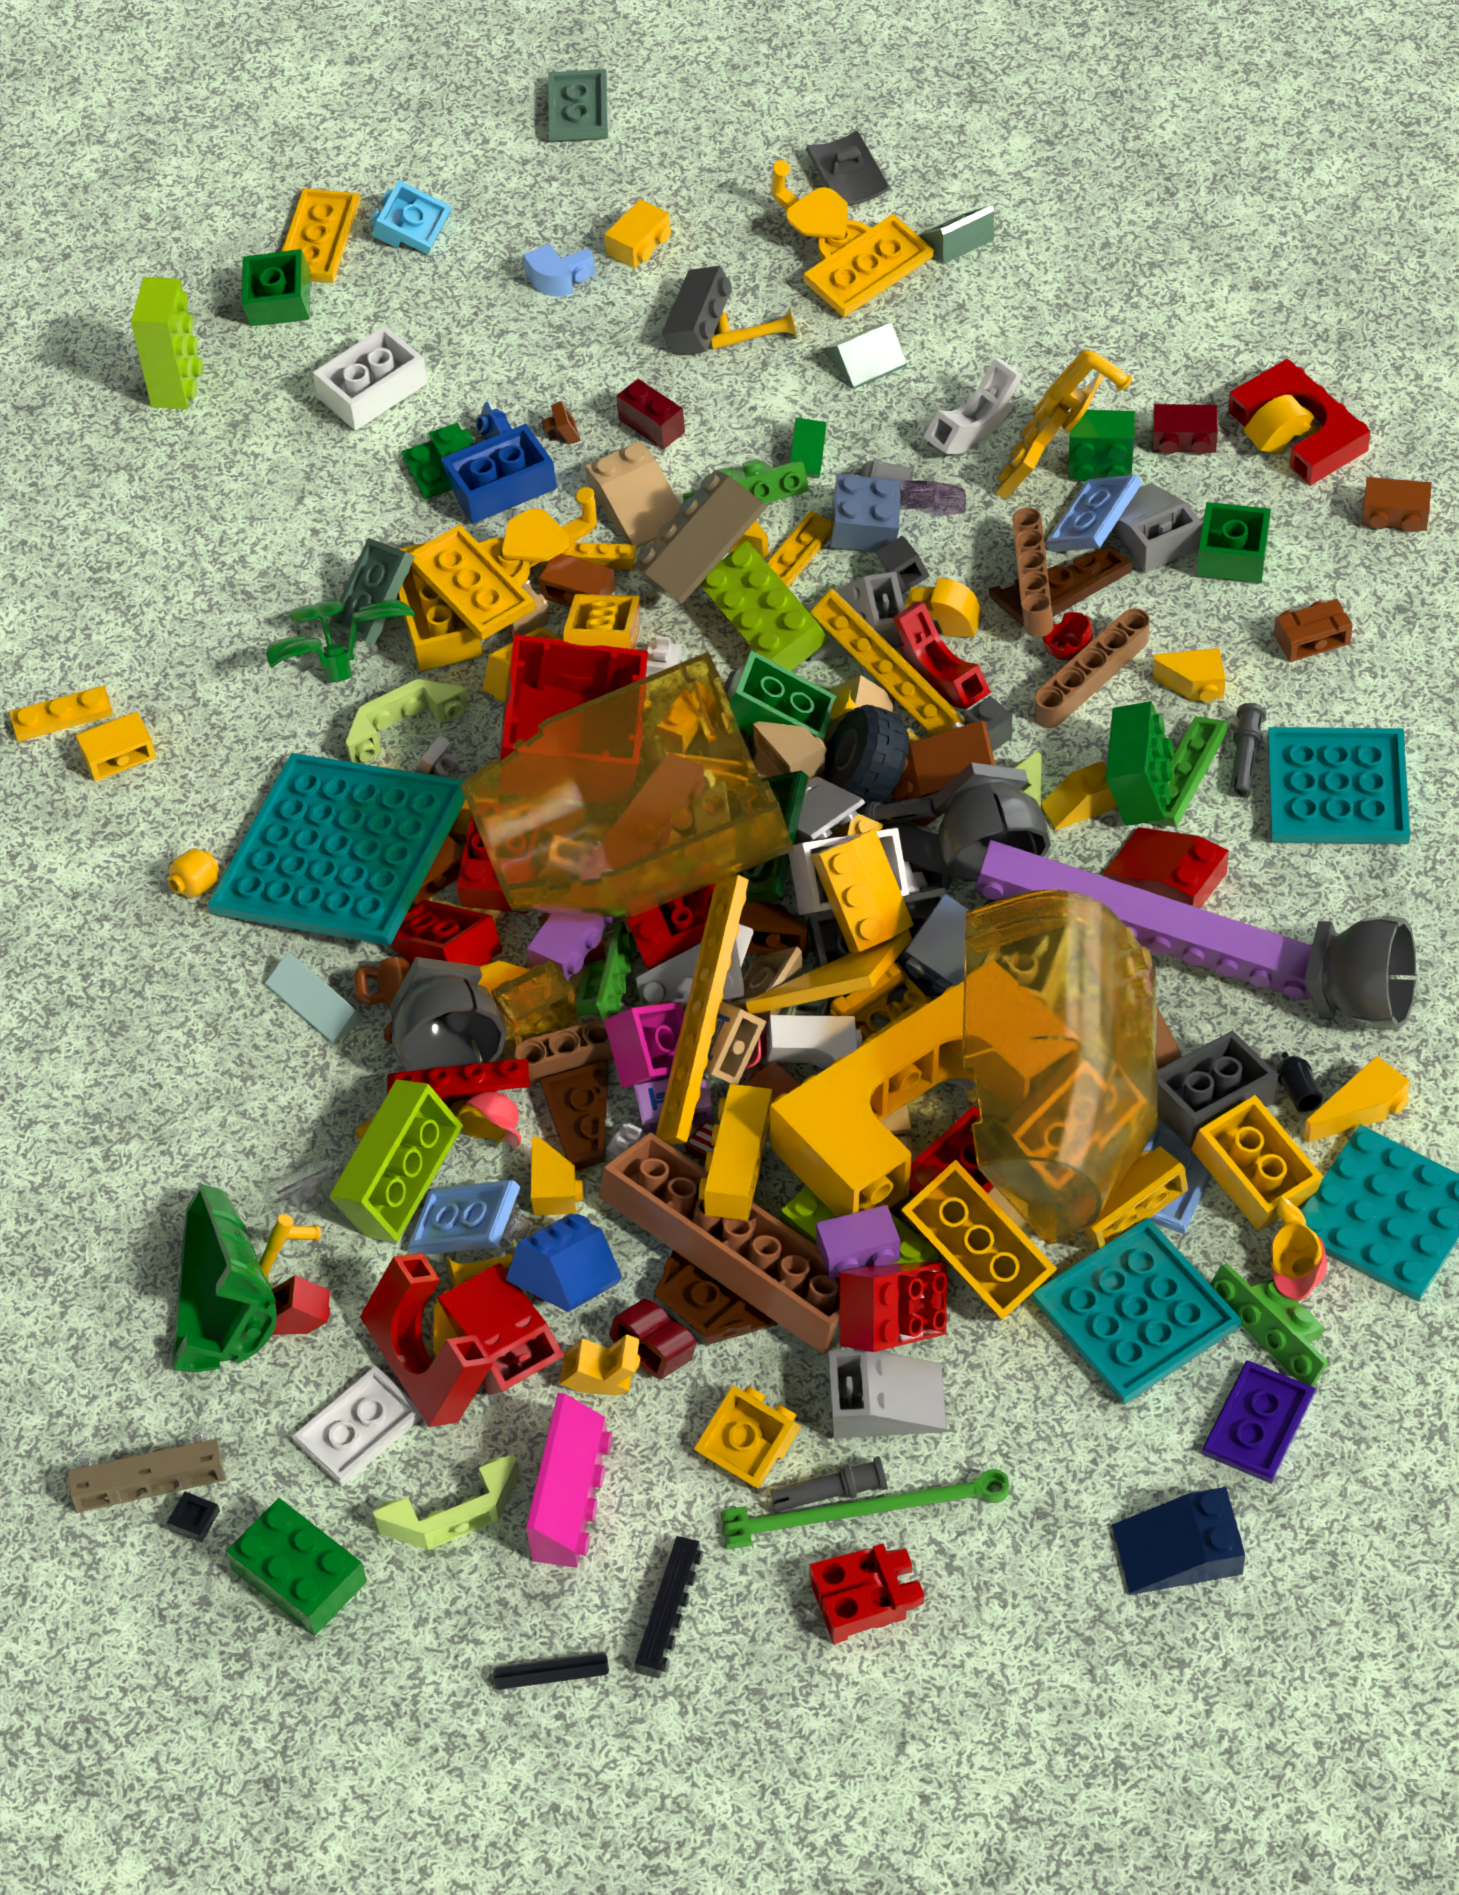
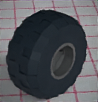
M868 704L849 711L843 720L839 722L830 740L825 756L824 780L862 798L865 804L860 807H864L873 801L883 803L885 799H888L900 781L909 753V733L901 717L886 709Z

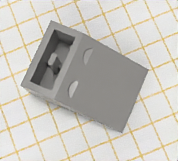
M1150 483L1137 490L1112 531L1144 573L1199 550L1203 523L1185 501Z
M896 571L863 576L835 590L893 648L899 647L898 645L903 641L892 618L905 610ZM821 598L804 607L810 612ZM820 625L829 641L810 656L811 660L851 655Z
M820 777L808 779L794 845L824 840L832 834L830 828L839 823L844 825L858 815L856 809L865 804V801Z
M859 1349L829 1351L834 1439L947 1432L941 1363L882 1351L869 1352Z

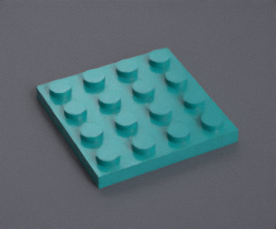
M1268 727L1271 842L1409 844L1410 822L1404 728Z
M1359 1124L1322 1179L1317 1192L1310 1197L1301 1212L1305 1217L1306 1226L1323 1240L1327 1255L1420 1302L1459 1241V1173Z
M1149 1217L1032 1293V1301L1123 1405L1239 1329L1242 1323V1319Z

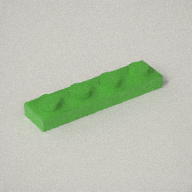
M1194 717L1170 762L1172 781H1168L1167 785L1170 792V805H1166L1165 820L1148 823L1171 827L1178 826L1228 731L1226 721Z

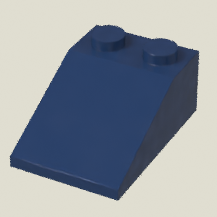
M1227 1487L1188 1493L1112 1524L1129 1595L1243 1575L1245 1552Z

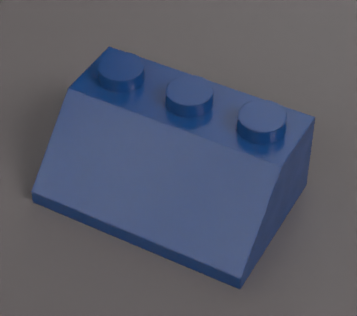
M527 424L441 458L443 468L458 504L472 524L557 489L553 460Z
M571 1213L518 1241L506 1280L556 1307L570 1312L617 1285L622 1275L602 1229L591 1224L587 1217Z

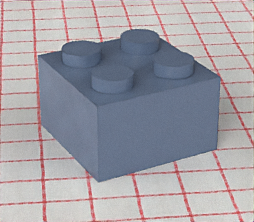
M837 474L832 498L830 547L877 552L896 540L899 532L900 480Z

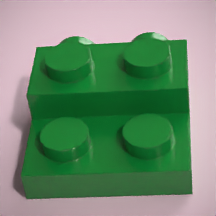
M458 422L429 432V442L401 451L402 459L424 500L453 490L443 468L441 458L474 445L468 428L462 430Z

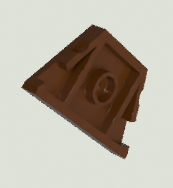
M673 1250L671 1256L668 1257L664 1266L663 1277L659 1280L654 1292V1303L661 1306L666 1313L683 1327L687 1328L705 1345L778 1325L773 1319Z

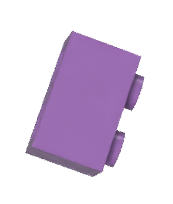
M887 1205L816 1223V1244L829 1279L839 1277L842 1271L865 1266L891 1265L893 1262L900 1261V1238Z

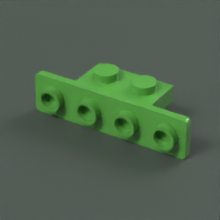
M754 459L744 462L742 467L736 469H718L731 476L764 504L809 490L804 463L800 460L771 468L764 461ZM698 490L684 493L682 495L683 502L692 497Z
M623 921L616 922L607 960L585 965L575 1004L579 1016L600 1014L604 1022L605 1019L621 1013L622 994L626 993L627 974L631 972L630 961L632 953L636 951L634 936L632 932L627 931Z
M1228 1264L1221 1265L1210 1285L1242 1319L1241 1326L1298 1381L1313 1387L1327 1366L1328 1361L1309 1342L1320 1337L1325 1328L1314 1318V1315L1309 1310L1303 1308L1297 1301L1283 1296L1278 1291L1274 1279L1251 1287Z

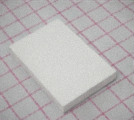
M374 1365L291 1437L294 1443L343 1487L423 1417L411 1398Z

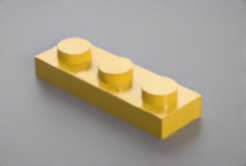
M105 685L9 711L18 742L113 716Z

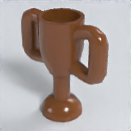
M390 957L380 961L376 968L370 966L357 968L353 975L355 996L358 1001L366 1005L385 1003L389 1008L410 969L408 961L399 957ZM367 976L377 980L378 993L369 994ZM392 1016V1021L384 1029V1039L390 1044H393L391 1028L394 1016Z

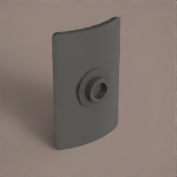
M854 131L848 136L830 143L807 145L805 148L826 188H830L838 193L848 205L869 201L890 190V185L858 131Z

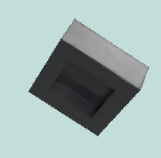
M184 1491L169 1517L167 1525L171 1531L203 1542L220 1509L218 1504Z

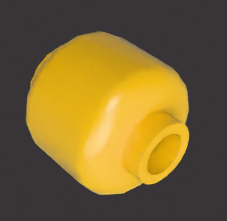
M197 848L189 849L170 862L168 866V885L176 894H182L190 899L196 898L216 884L219 872L218 863L208 851H202Z

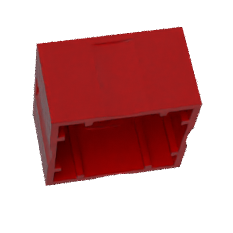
M514 634L507 678L495 791L629 807L639 762L642 727L640 711L645 692L648 651L605 645L583 646L563 640Z

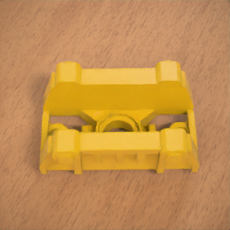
M894 961L872 989L851 993L846 998L844 996L835 998L830 1006L831 1010L828 1016H855V1026H859L856 1029L861 1030L862 1041L864 1042L868 1039H874L885 1032L892 1023L904 1020L913 1014L920 1005L924 1003L929 1004L932 1001L909 979L908 974L900 964ZM905 984L908 989L904 993L903 1001L899 1004L893 1001L887 1006L888 995ZM884 1015L890 1021L889 1024L882 1029L872 1026L870 1019L873 1016Z

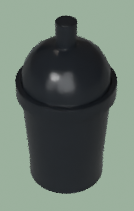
M1287 1052L1282 1053L1283 1060L1280 1061L1277 1068L1279 1084L1284 1087L1297 1111L1308 1112L1315 1109L1322 1102V1096L1311 1073L1312 1068L1309 1062L1299 1056H1289Z

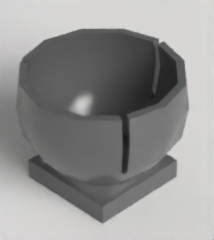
M971 762L932 797L935 810L946 811L938 828L940 851L952 877L967 882H976L990 840L1042 857L1045 856L1051 847L1049 829L1036 799L1021 790L1029 782L1025 770Z
M1390 915L1364 918L1340 934L1336 933L1332 922L1318 921L1304 980L1319 1018L1334 1020L1337 1008L1358 1026L1376 1030L1399 1029L1405 1025L1413 1006L1416 980L1388 979V975L1417 976L1416 947L1412 928L1407 920Z
M421 957L415 958L389 1006L391 1014L394 1016L391 1028L393 1049L406 1071L470 1065L474 1063L480 1064L481 1061L473 1039L480 1052L482 1063L494 1062L503 1053L507 1035L505 1018L487 988L478 984L482 978L479 966Z

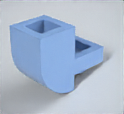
M551 244L523 254L525 275L539 292L549 296L573 294L572 284L585 282L590 277L595 276L593 254L588 248L561 259Z

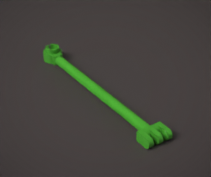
M990 1469L985 1471L980 1478L974 1479V1482L748 1519L746 1506L726 1509L720 1513L721 1521L731 1523L723 1525L724 1536L739 1535L726 1538L725 1546L727 1550L753 1546L751 1534L972 1497L977 1499L983 1498L991 1503H998L1005 1500L1008 1496L1009 1483L1008 1476L1004 1472ZM991 1485H997L1001 1488L999 1492L995 1493L989 1492L987 1489Z

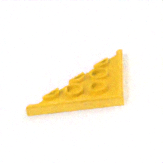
M909 929L887 941L861 952H852L747 1000L745 1004L748 1012L756 1014L872 989L911 942L912 937Z

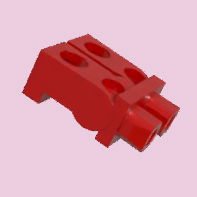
M884 1543L873 1546L872 1549L860 1550L809 1564V1581L820 1611L822 1610V1616L833 1645L848 1640L850 1635L905 1620L906 1611L924 1604V1592L918 1579L904 1584H899L897 1579L898 1576L912 1572V1563L906 1548L886 1551Z

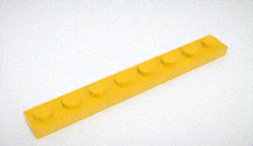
M740 875L719 879L715 883L656 1131V1136L670 1146L687 1143L692 1131V1120L696 1103L700 1097L702 1077L708 1064L709 1047L716 1029L715 1022L719 1005L723 999L724 983L727 971L731 965L734 941L739 931V919L742 907L746 901V890L749 880Z

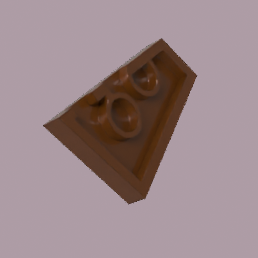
M608 1060L540 1079L541 1088L565 1157L575 1166V1171L605 1162Z

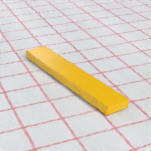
M830 588L809 612L932 736L952 730L957 722L965 725V719L835 590Z

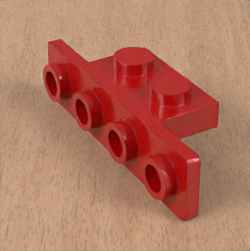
M511 1059L480 1064L474 1063L470 1065L402 1071L387 1075V1095L396 1079L427 1083L448 1108L458 1100L470 1099L482 1092H498L499 1090L527 1088L530 1086L528 1059Z

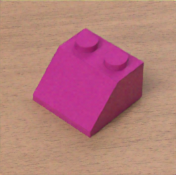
M682 1002L630 1008L604 1020L622 1088L670 1077L685 1014Z

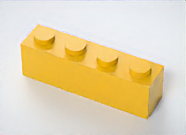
M730 1084L727 1097L720 1098L718 1119H721L720 1125L714 1124L711 1144L715 1148L714 1151L707 1152L705 1172L708 1173V1177L701 1178L699 1186V1200H704L705 1216L749 1220L770 1127L772 1089Z

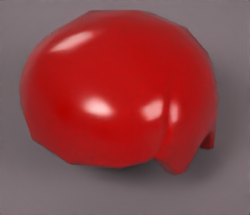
M1066 612L1063 615L1062 621L1054 624L1051 633L1043 636L1042 640L1045 651L1062 661L1073 659L1093 640L1090 618L1083 613Z

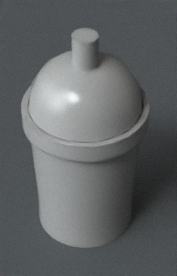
M875 459L866 462L861 469L853 468V474L862 477L900 480V492L909 493L913 478V468Z

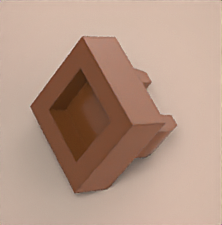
M562 400L551 405L554 417L546 418L541 422L544 433L549 434L550 441L562 439L563 437L568 444L581 441L575 419Z

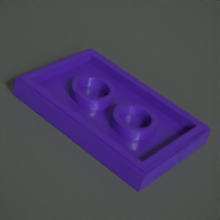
M1246 1360L1202 1448L1201 1455L1272 1484L1313 1400L1316 1388Z

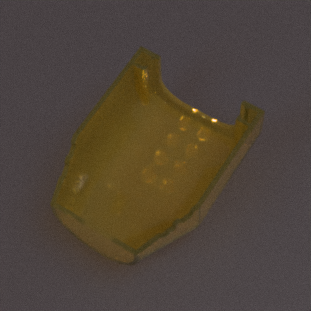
M709 651L547 718L538 725L540 732L527 742H524L522 739L518 740L513 744L515 751L500 762L496 759L492 760L461 784L501 889L512 911L631 919L794 851L780 806L768 780L761 781L742 738L720 675Z
M1035 890L968 910L966 911L962 1059L964 1070H974L976 1088L967 1090L968 1101H978L981 1119L979 1122L972 1123L977 1166L1047 1245L1077 1236L1096 1221L1154 1135L1158 1125L1156 970L1150 952L1146 947H1142L1139 944L1132 929L1126 927L1108 906L1090 896L1066 890Z

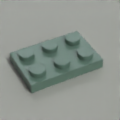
M606 69L548 72L549 141L608 138Z
M367 538L339 600L343 603L344 610L339 614L332 615L328 626L349 635L352 615L355 612H360V607L383 600H396L415 556ZM387 617L358 621L355 638L375 645Z

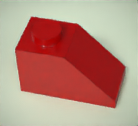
M296 1275L272 1289L277 1313L276 1326L272 1335L309 1334L328 1322L330 1315V1290Z

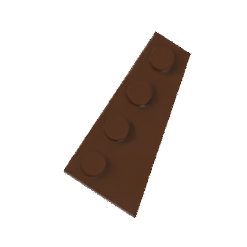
M1110 546L1073 559V565L1067 567H1057L1056 565L1047 568L1053 617L1131 573V561ZM1019 579L1014 580L1015 585L1001 589L1000 586L990 588L989 597L1024 627Z

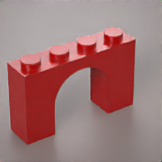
M1288 358L1229 392L1228 413L1244 427L1247 426L1262 406L1283 395H1292L1302 407L1308 409L1314 415V418L1320 422L1322 428L1291 447L1289 465L1310 486L1364 454L1369 449L1371 431L1367 425L1354 417L1342 403H1338L1330 396L1323 386L1314 382L1301 367H1297Z
M423 1253L394 1256L391 1259L360 1318L428 1427H434L460 1421L494 1362L476 1335L446 1339L434 1361L430 1359L422 1340L421 1320L424 1308L438 1285L440 1278Z

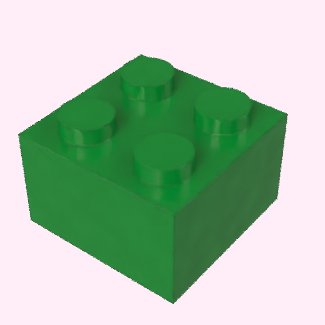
M302 249L243 257L241 305L250 326L310 319L311 271Z
M1086 410L1078 423L1070 430L1068 479L1086 482L1087 479L1132 475L1135 411Z
M1206 502L1198 554L1197 576L1262 583L1271 509Z

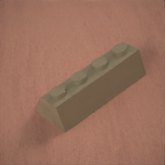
M715 470L702 480L699 490L681 504L678 514L660 528L658 537L650 546H646L639 552L637 561L632 565L658 592L680 604L687 600L767 508L761 500L731 476L719 470Z

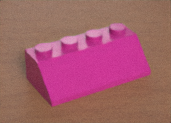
M557 1393L526 1531L533 1562L578 1568L580 1555L586 1556L588 1553L590 1533L585 1532L588 1521L594 1522L596 1518L598 1502L597 1499H593L595 1487L602 1488L605 1466L601 1465L603 1454L609 1455L612 1432H607L606 1420L603 1415L565 1393Z

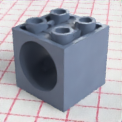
M945 894L905 949L899 961L904 964L902 968L906 973L918 980L922 976L933 984L931 989L941 996L947 988L957 986L968 979L975 970L981 968L1003 936V933Z

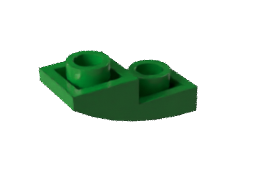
M796 417L790 463L802 461L806 476L819 478L827 422Z

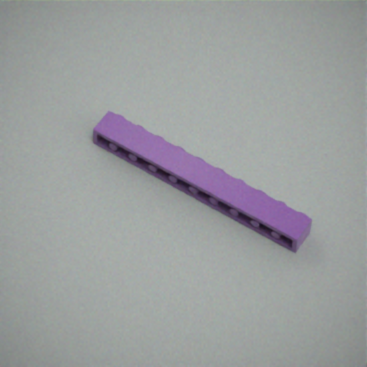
M990 840L974 892L983 894L992 900H1001L1016 905L1022 910L1034 911L1050 916L1053 920L1059 922H1068L1083 927L1089 932L1101 933L1116 938L1122 943H1132L1150 949L1156 954L1168 955L1183 960L1189 965H1199L1217 971L1223 976L1235 977L1250 982L1256 987L1268 988L1284 993L1287 997L1293 999L1301 998L1308 1000L1310 996L1304 978L1312 945Z

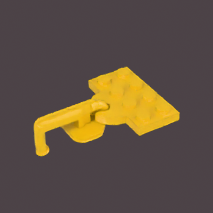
M778 160L773 164L771 196L787 211V221L800 234L819 239L818 253L821 262L804 273L803 282L843 318L933 258L934 249L895 214H891L872 228L862 222L847 220L848 203L838 193L830 188L822 187L813 190L799 200L785 187V178L790 172L789 164L783 160Z
M1081 351L1049 386L1044 394V398H1041L1033 408L1032 414L1035 415V418L1033 420L1030 419L1022 429L1020 435L1024 439L1022 442L1018 441L1010 452L1009 457L1013 460L1010 464L1007 463L999 473L997 479L1001 483L995 493L1000 497L1008 498L1034 470L1043 450L1061 425L1063 430L1068 433L1078 423L1089 407L1102 382L1103 376L1117 385L1116 389L1119 391L1128 387L1132 382V376L1127 375L1120 368L1094 351ZM1092 369L1099 372L1100 374L1095 376L1084 391L1077 387Z
M582 487L578 490L576 500L581 504L582 516L563 527L546 511L532 508L509 520L505 538H491L478 543L459 524L409 553L415 556L411 567L483 641L536 610L535 600L521 586L526 583L532 566L541 561H549L564 552L570 544L593 531L597 525L594 491L590 487Z

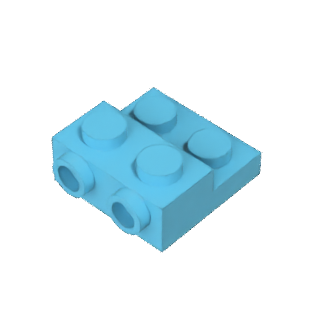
M398 180L393 191L390 189L386 190L380 205L384 206L382 211L376 209L369 223L370 226L374 227L371 235L396 248L403 242L428 255L452 207Z

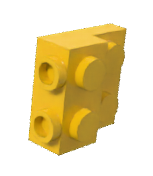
M732 1385L694 1447V1450L759 1489L778 1457L783 1459L802 1427L794 1422L797 1415L780 1404H777L775 1409L764 1404L763 1401L766 1396L749 1385L746 1386L744 1391Z

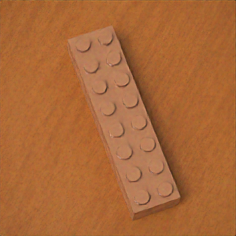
M651 1132L603 1168L599 1193L601 1200L824 1355L840 1342V1276L829 1279L816 1245L753 1202L748 1221L705 1216L704 1200H699V1186L701 1178H707L708 1173L705 1172L704 1168Z

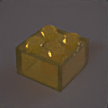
M553 959L542 965H536L527 973L513 980L504 981L497 988L491 990L492 998L505 1018L507 1029L506 1041L514 1053L516 1047L522 1041L579 1025L573 987Z

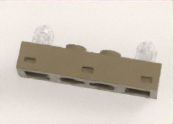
M203 1427L193 1428L189 1432L188 1445L174 1448L161 1447L151 1453L137 1456L124 1455L114 1461L99 1463V1458L94 1452L85 1451L77 1458V1469L68 1470L71 1498L77 1513L226 1481L222 1453L217 1438L211 1439L209 1432Z

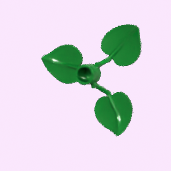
M394 599L378 601L360 607V612H355L352 615L348 647L344 649L343 644H333L326 616L339 614L344 610L341 601L325 600L314 605L296 608L289 613L290 619L294 622H306L320 618L327 644L324 647V653L321 650L322 643L319 638L289 637L274 641L267 647L266 657L268 664L273 668L285 659L315 651L320 659L321 667H324L327 681L338 682L352 677L349 660H354L353 648L358 621L391 616L415 617L414 611L406 603Z

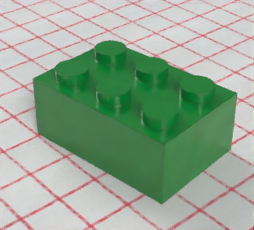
M751 650L734 674L719 718L753 736V724L762 721L806 727L814 737L818 736L823 741L831 720V708L837 696Z
M1152 701L1114 707L1112 709L1106 781L1125 826L1165 820L1166 805H1170V792L1167 785L1168 781H1172V769L1169 761L1170 758L1174 757V746L1172 739L1165 736L1163 716L1161 713H1156Z
M278 1498L226 1550L232 1571L314 1636L367 1582L363 1564L360 1560L281 1498Z

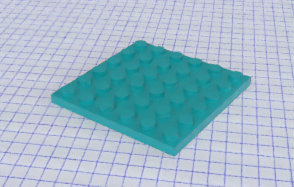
M291 753L209 900L207 907L210 913L215 915L390 946L471 791L470 785L466 780Z

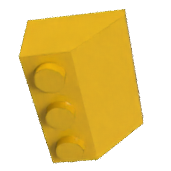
M875 828L811 855L849 952H861L887 941L914 926Z
M1159 1146L1154 1151H1144L1134 1160V1165L1124 1173L1121 1171L1114 1173L1105 1181V1187L1094 1195L1092 1193L1084 1195L1076 1202V1208L1072 1210L1074 1221L1097 1250L1146 1218L1153 1217L1188 1191L1185 1167L1162 1147Z

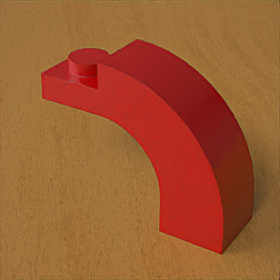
M917 601L892 618L903 641L898 646L906 661L951 706L967 710L991 693L979 665L959 659L944 644L924 602Z

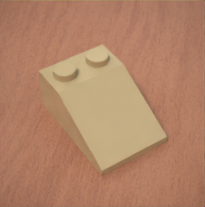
M641 440L585 466L588 487L593 489L594 498L629 544L636 545V549L654 541L658 537L660 528L678 514L681 505L656 459Z

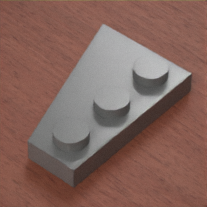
M736 938L731 954V965L727 971L722 1000L745 996ZM701 943L636 977L641 1007L665 1000L682 1002L683 1006L687 1005Z

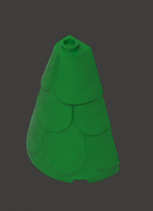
M200 1184L186 1208L172 1355L173 1370L186 1372H204L220 1369L219 1362L236 1359L239 1364L247 1360L268 1342L274 1332L277 1319L273 1291L258 1262L243 1221L223 1190Z

